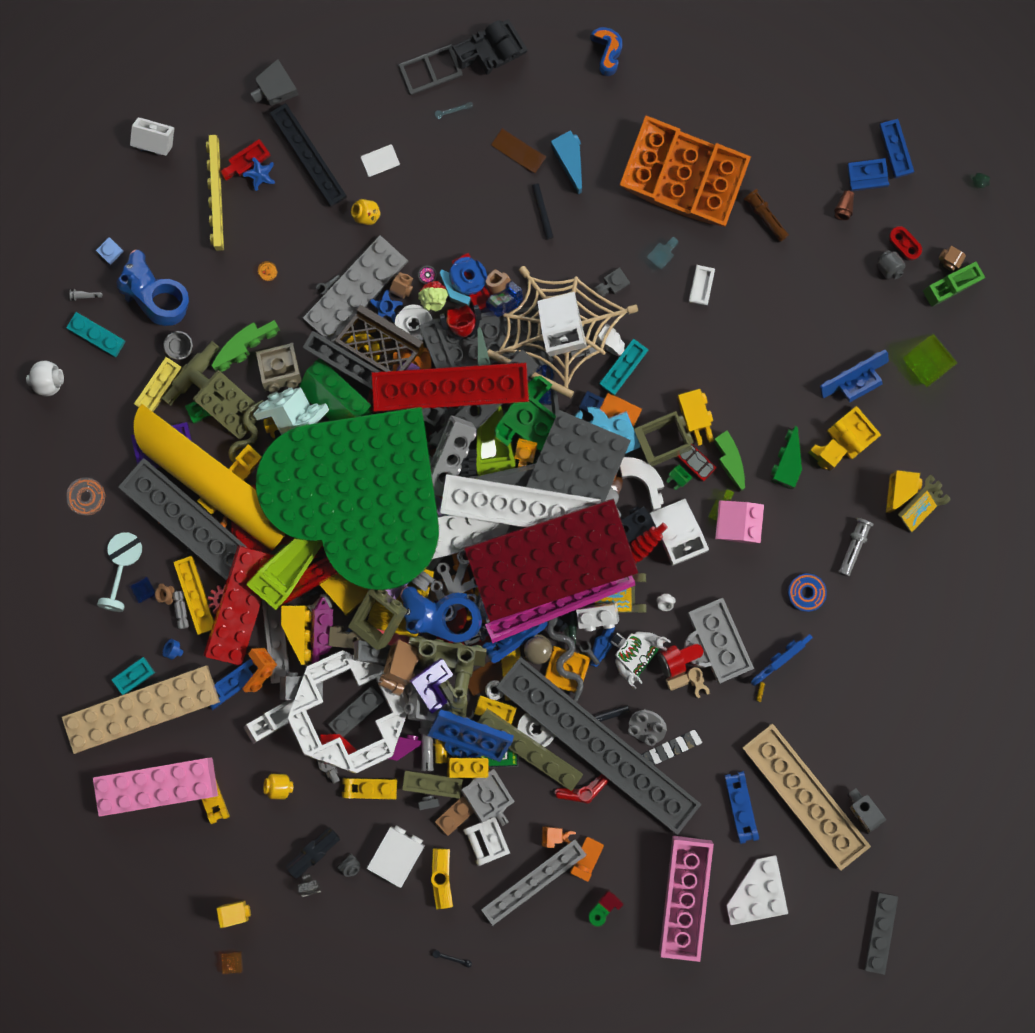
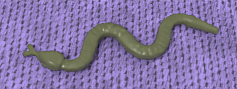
M263 400L249 407L243 415V423L251 432V437L247 440L237 441L230 446L228 453L232 463L236 461V451L239 448H244L248 444L251 446L258 439V430L249 420L251 413H254L259 408V404L264 402Z

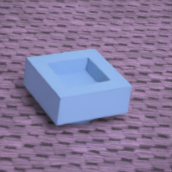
M110 237L96 250L110 265L124 252Z

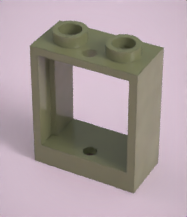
M677 411L634 429L646 460L652 467L692 450L691 444L694 443L690 432H685L683 427L686 426L682 415L678 416ZM675 422L685 445L654 457L645 434Z
M369 590L348 627L373 648L379 650L389 644L407 609L402 606L400 601L393 599L386 590ZM376 600L394 614L383 634L366 621Z

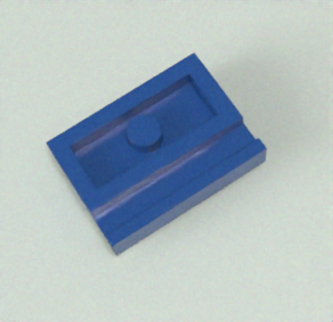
M885 158L847 164L851 191L889 186Z

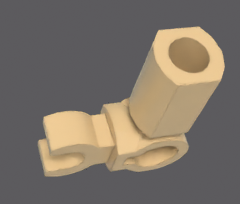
M697 667L689 668L686 674L682 673L665 679L670 691L683 687L691 681L692 686H695L694 694L697 698H700V689H704L707 695L710 694L709 688L703 684V673Z

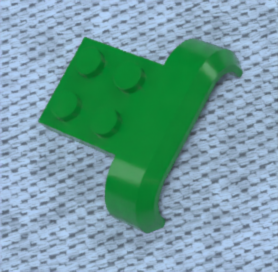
M542 376L533 377L528 382L529 402L512 403L494 429L495 438L505 446H508L512 441L513 435L517 434L524 440L538 443L536 450L541 453L556 415L538 401L551 388L552 384Z

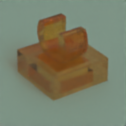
M242 952L221 954L222 974L243 972Z

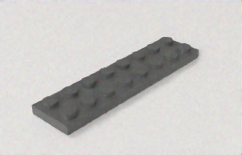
M143 458L119 485V488L227 580L238 545L247 546Z

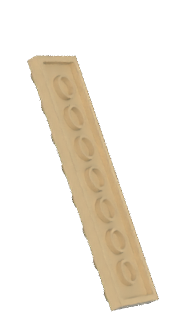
M204 666L63 716L62 720L73 754L220 703L209 668Z
M773 724L769 725L742 747L840 871L871 847Z

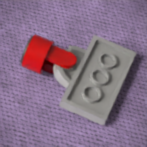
M723 598L687 613L694 632L686 638L684 649L679 651L673 645L666 648V651H659L657 655L663 673L669 678L686 672L685 664L689 662L701 668L710 666L718 684L754 669Z

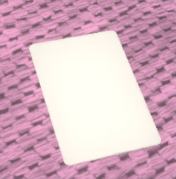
M392 145L361 156L369 177L400 165Z

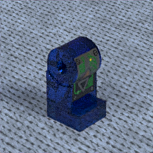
M510 281L506 284V289L488 298L486 308L497 317L510 312L523 302L522 289L513 281Z

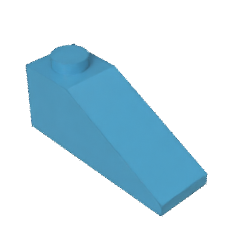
M570 130L552 140L551 148L575 190L580 194L582 193L579 146L581 142L576 134L573 135Z

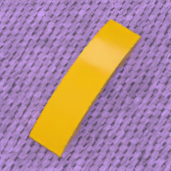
M248 444L235 458L236 461L229 470L243 481H246L261 461L262 456ZM199 498L198 502L210 514L217 510L204 499Z

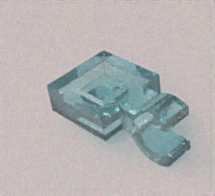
M673 236L665 246L659 243L647 258L662 270L674 257L671 251L678 245L679 241Z

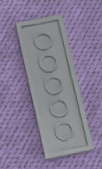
M379 236L311 308L303 319L321 336L334 342L357 314L356 310L360 305L367 307L370 300L374 299L408 263V260L383 237Z

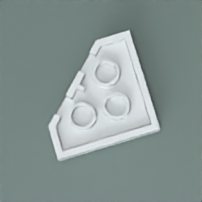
M776 855L756 859L751 869L726 905L730 925L788 914Z

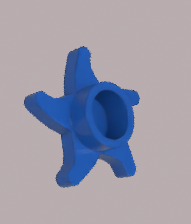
M253 157V169L244 172L243 176H249L254 179L253 183L256 191L262 182L275 184V181L268 174L274 163L270 162L269 165L262 166Z
M389 290L384 292L382 300H370V303L378 309V315L381 317L386 315L391 318L392 322H395L396 319L394 309L397 306L403 305L401 301H392L388 295Z

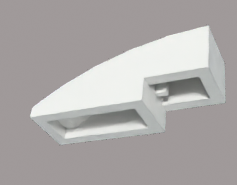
M287 700L243 727L253 744L289 723L287 719L294 700Z

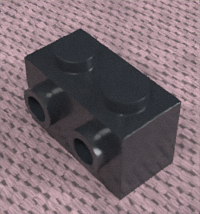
M637 506L629 511L630 515L626 518L620 517L628 543L643 535L645 531H649L652 526L656 527L645 507L640 509Z

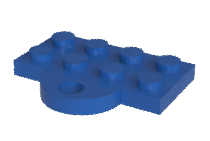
M441 709L427 735L445 742L446 751L455 758H480L485 756L499 762L507 752L514 737L505 731L491 728L488 725L477 723L469 718H463Z

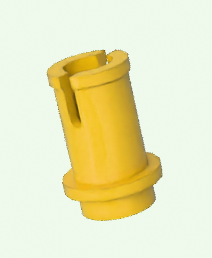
M435 739V743H433V746H435V763H447L445 742Z

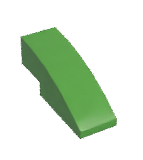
M974 262L929 285L923 290V293L931 307L978 283L985 276L977 262Z
M725 431L713 441L723 455L718 462L739 492H741L745 488L743 464L734 440L729 432Z

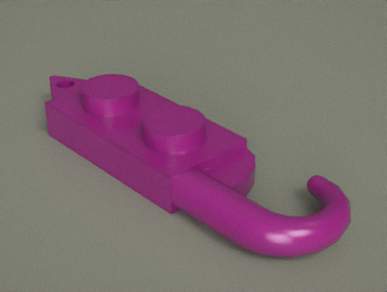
M321 597L315 609H312V664L320 661V655L328 653L332 647L329 646L330 627L333 625V609L329 607L324 597Z

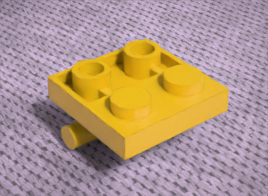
M857 406L827 430L829 435L847 450L846 454L851 460L881 436L880 432Z

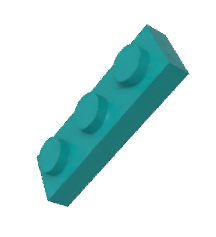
M77 312L66 327L71 332L114 357H117L126 342Z
M633 339L599 385L612 395H616L649 350Z

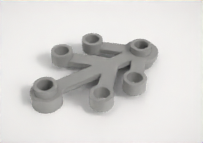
M465 549L460 550L457 554L460 564L454 582L449 573V564L439 563L437 566V571L442 575L449 594L464 593L474 587H478L474 577L471 581L462 584L467 566L470 564L469 560L464 558L466 554ZM442 565L446 566V570L444 572L441 571ZM433 581L431 583V590L435 592L439 601L445 597L442 591L444 585L441 581ZM436 583L440 585L439 590L435 589ZM468 594L467 598L469 599L471 596H473L475 599L474 602L475 604H477L478 596L475 594ZM462 604L451 606V613L449 615L446 614L445 621L453 620L457 615V611L466 606Z

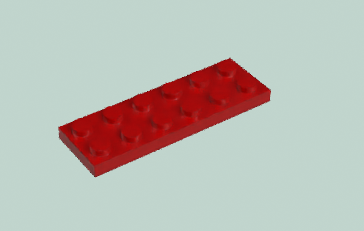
M238 545L206 645L205 657L242 665L262 602V598L246 584L274 554Z

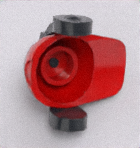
M468 305L457 309H450L447 311V321L444 314H440V324L443 330L446 329L455 339L462 340L472 337L476 334L480 320H482L479 306H473L474 313Z

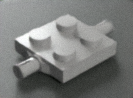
M493 769L488 772L487 778H472L471 783L463 788L461 792L479 821L483 823L489 818L497 817L502 826L507 824L509 821L503 812L515 801L496 771Z

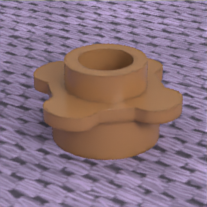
M159 584L155 591L157 601L166 602L167 605L172 604L173 586L167 587L164 584Z

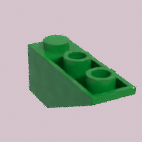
M797 426L792 430H788L785 437L787 444L785 448L781 447L777 456L780 458L778 465L774 464L770 473L773 476L771 481L790 489L795 488L802 471Z

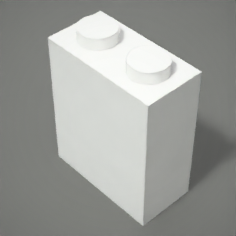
M396 825L395 828L392 826L389 828L367 869L401 888L425 845L422 844V839L415 835L409 837L405 834L406 830Z

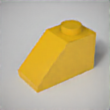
M246 901L225 904L217 908L220 928L247 922L249 920L248 917L251 916L249 904L246 905Z

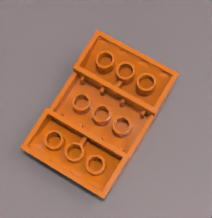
M645 115L619 186L669 211L698 221L725 227L751 156L718 143L714 145L681 132L680 128Z

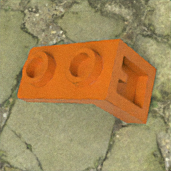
M265 648L251 649L248 653L253 664L258 669L242 688L244 692L258 691L277 666Z
M586 837L582 849L587 855L572 866L570 873L588 882L604 845L590 837Z

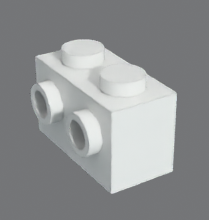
M138 117L132 125L130 146L166 156L173 145L174 127Z
M617 602L588 605L576 610L579 629L584 628V631H593L599 626H603V629L614 628L615 624L619 622Z

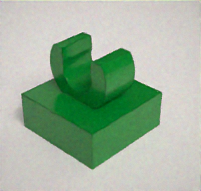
M195 401L185 406L194 424L211 416Z
M677 465L669 473L670 477L667 479V482L675 480L677 485L674 489L677 490L685 486L693 477L684 468Z

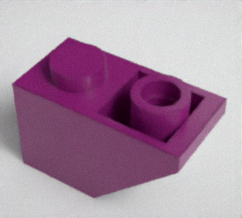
M407 734L406 738L399 737L394 753L388 759L398 761L419 747L421 741L418 740V736Z

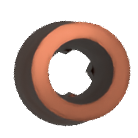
M843 192L834 210L836 218L849 220L853 215L855 195L853 192Z

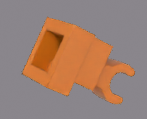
M543 827L542 847L554 848L555 843L562 842L569 844L572 842L568 839L569 835L576 834V832L567 831L562 833V828Z

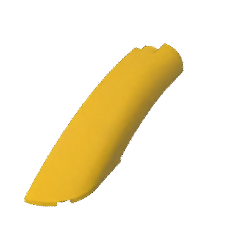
M140 405L134 418L133 428L136 442L143 453L261 544L273 551L285 533L274 526L266 517L260 506L256 490L146 406Z

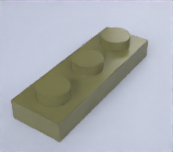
M405 771L402 790L460 799L463 779Z

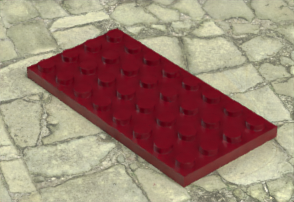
M614 498L465 547L490 622L638 573Z

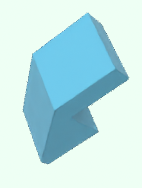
M441 269L440 277L446 287L450 301L461 306H469L471 297L456 292L450 282L449 272Z

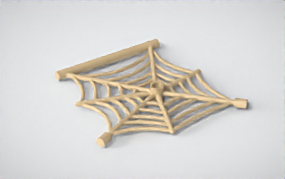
M522 266L519 272L524 278L528 279V290L525 299L518 308L510 313L503 314L507 319V335L499 351L488 350L489 358L501 364H508L511 360L500 354L506 352L514 353L517 351L514 349L524 345L546 352L544 347L531 344L537 340L544 341L541 334L540 319H535L539 315V310L531 318L524 317L535 307L538 295L543 300L555 297L546 296L543 292H559L572 288V292H575V294L577 292L590 303L609 313L598 316L577 301L578 306L594 318L587 319L580 315L581 319H583L581 321L582 326L591 323L585 337L588 344L586 348L580 349L570 360V352L563 353L565 365L558 356H553L563 367L564 376L546 359L526 352L528 355L545 362L555 370L564 381V386L536 372L530 378L542 376L552 384L551 389L572 398L574 391L568 389V385L574 372L588 358L598 353L605 355L606 352L603 348L611 329L626 313L638 312V307L635 304L624 309L610 302L586 286L577 276L574 279L565 281H544L531 277L527 268ZM535 282L544 284L573 282V285L559 289H540ZM577 282L593 295L609 305L620 309V311L613 312L588 298L577 289ZM532 284L536 289L533 305L525 313L513 315L526 303ZM620 315L608 328L601 347H598L595 343L603 325L611 317ZM510 318L517 319L516 341L514 345L505 348L510 336ZM605 319L597 329L593 342H591L589 336L595 322ZM520 320L528 321L527 339L518 343L521 333ZM531 322L538 323L537 336L530 339ZM590 347L597 350L578 362L569 375V365L577 355Z

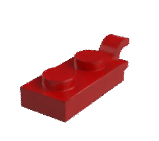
M258 139L229 159L231 165L221 171L222 176L226 181L232 178L236 172L239 176H242L244 172L254 167L253 157L261 163L271 155L262 141Z

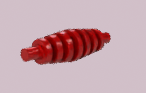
M661 523L658 527L652 526L649 531H645L643 535L637 537V540L634 539L629 546L636 564L643 560V558H646L649 555L648 552L654 549L653 546L656 547L658 541L662 540V533L668 529L665 523Z

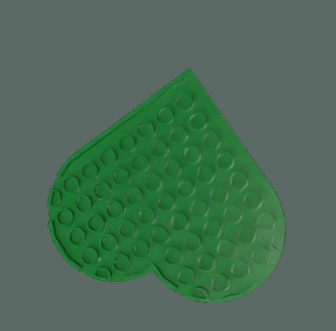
M422 407L296 427L279 436L264 453L256 475L257 497L264 514L274 526L291 537L305 541H322L330 563L345 579L366 589L390 590L410 583L428 567L438 546L440 530Z

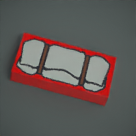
M691 444L692 450L676 457L704 482L717 467Z

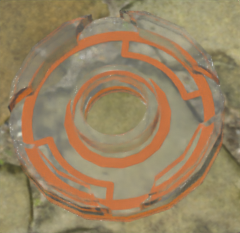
M92 478L76 479L67 489V504L72 511L79 515L89 516L95 514L102 508L105 502L104 488ZM88 491L91 497L88 501L83 502L81 494Z

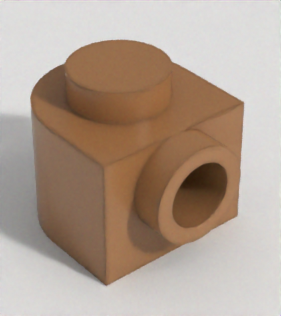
M950 246L947 250L943 249L938 259L941 260L940 262L944 264L943 266L946 269L954 271V269L959 270L966 255L957 248Z
M495 269L487 276L486 284L493 296L503 291L507 292L511 288V280L506 273H501Z
M399 272L392 282L390 293L403 299L405 296L409 297L413 290V286H411L413 278L408 274Z

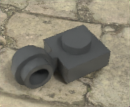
M619 267L604 277L607 285L601 283L594 288V291L604 297L609 293L608 289H611L613 294H616L630 285V282Z

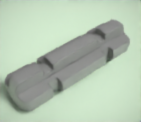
M182 591L173 593L179 629L189 627L188 620L186 619V605L183 601L184 593Z

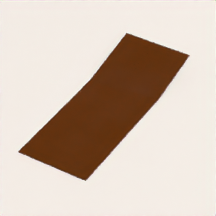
M503 128L491 144L534 173L537 172L547 157Z
M502 660L496 663L490 661L484 667H480L472 672L468 688L473 696L485 690L486 685L490 681L503 679Z

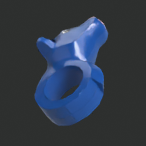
M140 250L132 251L117 281L119 293L125 295V300L128 303L134 299L147 317L156 324L172 326L181 322L186 315L189 304L186 288L179 282L171 279H155L145 261V254ZM168 293L174 295L179 300L180 306L174 310H163L155 305L153 298L158 294Z
M406 586L400 593L403 607L407 609L404 616L406 630L411 634L430 633L457 643L472 639L478 634L482 626L480 609L475 602L467 598L466 593H451L437 603L419 594L415 587ZM454 604L466 606L472 615V625L463 634L452 632L446 625V613Z

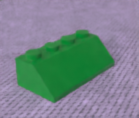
M318 358L306 370L300 387L311 404H327L329 411L324 416L330 421L377 413L369 402L321 358Z

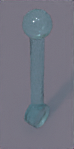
M467 102L466 105L446 111L438 110L435 112V116L440 119L445 114L465 108L471 109L473 103Z

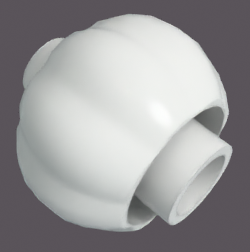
M39 361L32 366L26 381L28 386H31L37 394L52 396L59 391L61 384L64 382V375L56 364L49 361Z

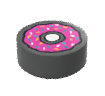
M423 266L418 272L419 281L423 285L436 281V270L432 266Z

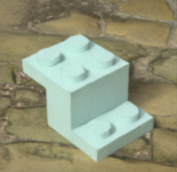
M300 387L296 389L288 388L281 393L273 392L267 396L268 399L259 404V408L253 414L256 420L272 416L282 435L296 427L318 423L329 411L326 403L321 405L316 403L310 406Z

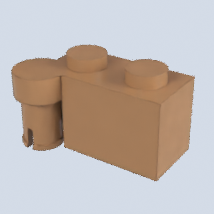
M397 640L391 645L383 671L384 674L380 677L379 681L381 682H378V685L400 696L405 686L410 684V680L414 678L413 670L419 660L417 656L419 648L401 640Z

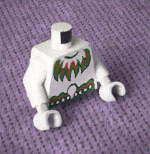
M650 632L631 633L627 640L618 633L614 636L611 643L619 648L615 654L617 657L615 660L619 674L629 682L633 689H637L633 685L634 682L639 681L642 684L638 676L659 648L667 650L663 647V643L666 641L670 643V640Z

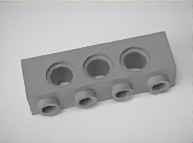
M450 416L430 463L435 495L443 497L446 475L439 477L442 472L458 476L461 471L463 458L467 457L470 442L475 439L477 432L476 427L470 421ZM462 437L460 442L454 443L456 438ZM449 455H454L451 460H447Z

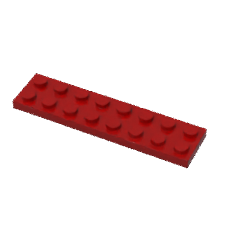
M527 363L372 372L375 412L418 407L424 409L529 402Z

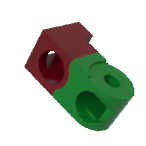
M608 890L589 913L591 924L602 926L614 907L619 910L624 903Z

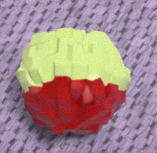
M439 281L428 282L422 287L418 293V299L425 310L431 309L436 312L441 310L446 303L448 293L444 285Z

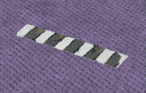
M696 729L641 755L650 763L656 765L701 744L702 741Z

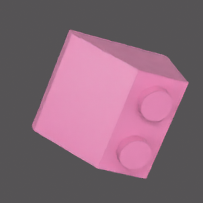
M719 501L715 539L746 544L761 543L764 505L749 502Z

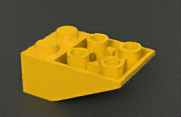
M281 606V626L301 665L308 666V662L312 661V651L308 649V642H311L309 623H312V611L306 606Z

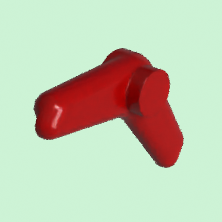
M601 774L587 787H582L581 789L570 791L569 789L558 788L555 790V796L558 799L588 804L610 780Z

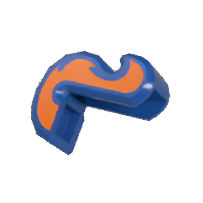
M600 27L591 33L590 40L606 45L599 64V70L604 76H611L615 74L619 62L615 59L622 52V38L614 30Z

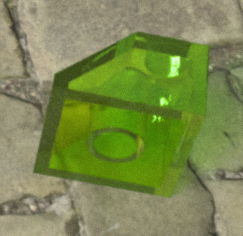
M934 334L903 357L906 365L914 371L919 381L926 387L957 364V361Z

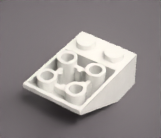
M575 292L537 301L546 353L549 356L587 347Z
M686 499L650 513L656 527L661 523H665L668 527L662 533L663 538L661 542L672 566L709 551L702 531Z

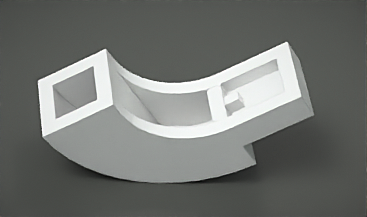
M624 457L619 467L622 479L635 478L641 481L648 490L652 511L661 509V504H664L663 497L657 490H662L664 484L660 475L648 463L636 458Z

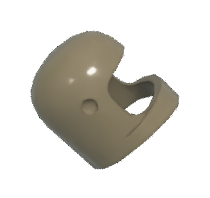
M540 634L530 638L524 644L525 657L533 664L545 663L552 654L550 640Z

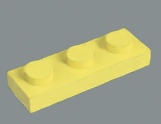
M165 357L134 405L140 407L143 404L154 412L162 397L171 387L172 381L181 372L182 367Z

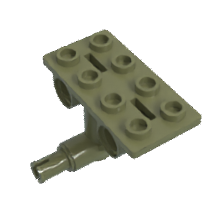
M211 340L202 353H197L188 364L183 366L179 375L172 381L173 386L162 399L171 406L181 393H186L194 384L200 391L193 400L238 439H242L249 431L243 423V415L249 407L256 403L219 370L210 379L202 374L210 365L212 357L221 349ZM251 413L249 420L255 424L257 420L254 414Z
M420 636L410 637L409 644L419 648L417 655L419 658L418 666L422 671L440 658L444 660L449 669H455L456 680L454 689L448 679L441 683L439 688L449 702V712L463 718L466 717L469 679L472 677L474 665L485 666L487 649L479 645L466 646L460 642L446 643L440 639L426 640Z

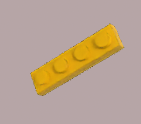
M193 556L173 562L197 634L200 635L211 631L214 618L208 606L209 603Z

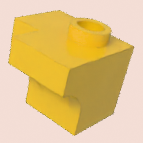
M832 439L823 447L815 444L808 453L818 460L817 464L821 468L831 471L847 453V450Z

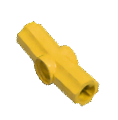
M433 848L431 882L433 884L436 909L453 907L449 882L450 849ZM438 873H442L446 877V881L442 884L435 881V875Z

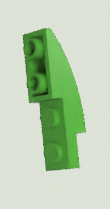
M275 320L260 328H257L256 324L252 323L238 332L216 356L212 364L213 369L223 372L229 369L232 363H240L246 360V356L250 355L247 347L253 348L259 345L260 341L264 338H273L280 331Z

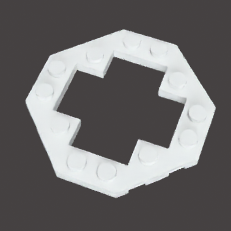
M343 650L307 666L287 719L304 755L355 774L392 757L407 715L405 713V706L409 703V700L404 690L398 696L391 693V690L380 686L392 712L375 721L383 739L348 755L340 737L322 745L306 710L323 703L316 684L349 669L358 687L374 679L377 682H381L379 679L384 674V666L354 661V655Z

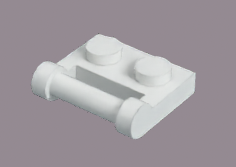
M496 817L463 829L477 858V866L510 853ZM477 830L481 832L489 852L488 856L484 857L475 835Z

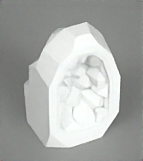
M608 324L604 326L597 336L596 342L599 345L602 344L603 338L610 327ZM612 328L604 348L616 356H621L624 352L625 343L621 340L616 330Z

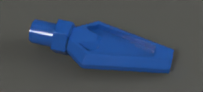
M615 627L603 630L602 635L595 638L592 652L599 662L602 661L612 648L611 639L614 636L613 631ZM590 659L589 664H591V665L597 667L598 665H596V664L593 662V660Z

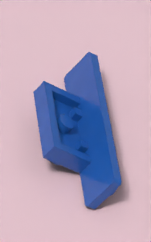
M886 350L877 352L869 359L861 361L851 369L841 372L835 378L825 381L820 385L822 397L825 398L841 390L847 400L852 402L883 384L882 379L875 370L889 362L888 352Z

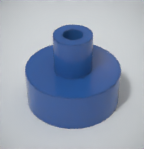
M169 639L164 646L163 656L171 660L176 656H182L183 650L180 649V642Z

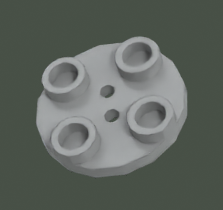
M644 709L635 712L631 716L628 732L638 740L649 746H654L665 737L667 731L666 723L657 713Z

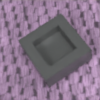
M433 795L422 797V801L418 803L420 810L440 806L439 799H434Z

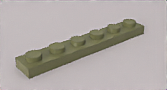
M488 708L477 723L485 724L491 728L513 735V742L509 747L510 750L570 791L574 789L582 778L583 773Z

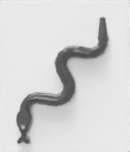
M557 617L548 621L547 633L553 640L564 642L568 645L567 651L556 662V670L565 679H572L577 682L578 686L573 698L577 702L583 691V679L580 675L566 671L563 668L564 663L574 655L576 649L575 642L570 636L553 631V627L558 620Z

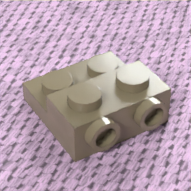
M293 343L256 352L265 391L273 393L285 386L294 388L298 386V383L302 382Z

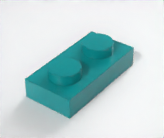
M142 657L113 678L112 681L120 693L125 695L155 674V671L145 657Z

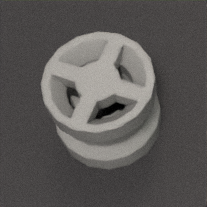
M423 571L411 582L426 592L428 585L433 583L435 579Z

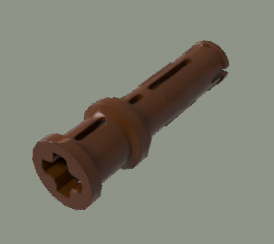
M755 189L744 198V201H748L754 209V214L759 215L778 241L782 242L789 234L768 208V202H765L758 194L759 190Z

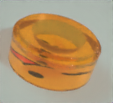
M264 261L258 267V274L261 279L271 281L277 276V268L274 263Z

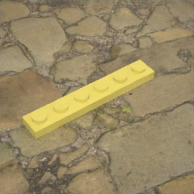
M209 135V141H206L207 153H210V160H207V170L211 173V178H208V189L211 190L212 197L208 198L209 208H212V215H209L210 227H213V234H210V243L214 245L216 251L224 250L220 148L217 135Z

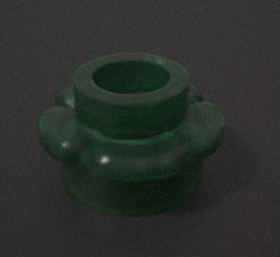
M976 173L975 177H972L974 185L984 189L985 186L990 185L989 181L991 178L985 174Z

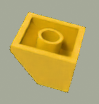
M897 470L890 475L886 513L896 510L918 493V490H921L922 479L920 478V473Z

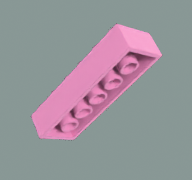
M212 757L93 778L99 817L218 796Z
M672 837L659 950L660 956L663 958L700 962L714 845L712 840Z

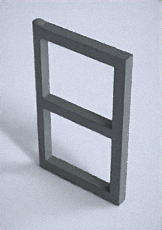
M452 44L398 64L410 95L463 76L452 49ZM449 50L457 73L437 80L428 57ZM425 59L433 82L412 89L404 67Z

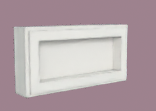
M696 265L688 303L702 306L708 305L715 272L714 268Z

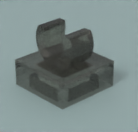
M310 873L302 875L304 883L298 885L299 893L302 897L321 892L319 882L317 880L313 881Z

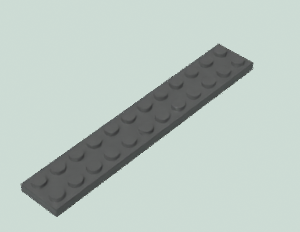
M520 657L496 686L497 689L677 835L702 805L523 658Z

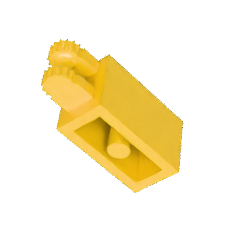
M701 389L678 395L677 400L686 423L687 433H694L697 445L699 446L702 445L699 431L705 429L707 440L713 442L714 439L710 428L713 417L711 411L706 409L705 404L708 403L706 394L702 393Z

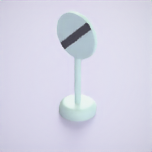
M129 532L117 534L108 544V555L119 566L111 597L100 598L97 606L115 612L124 611V604L115 600L123 566L134 564L142 553V544L134 534Z

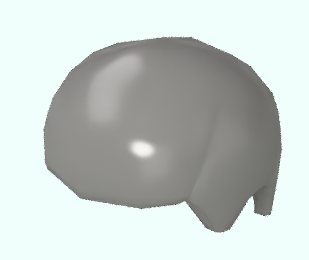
M174 331L166 336L163 346L165 353L170 358L180 360L190 355L193 343L187 333Z

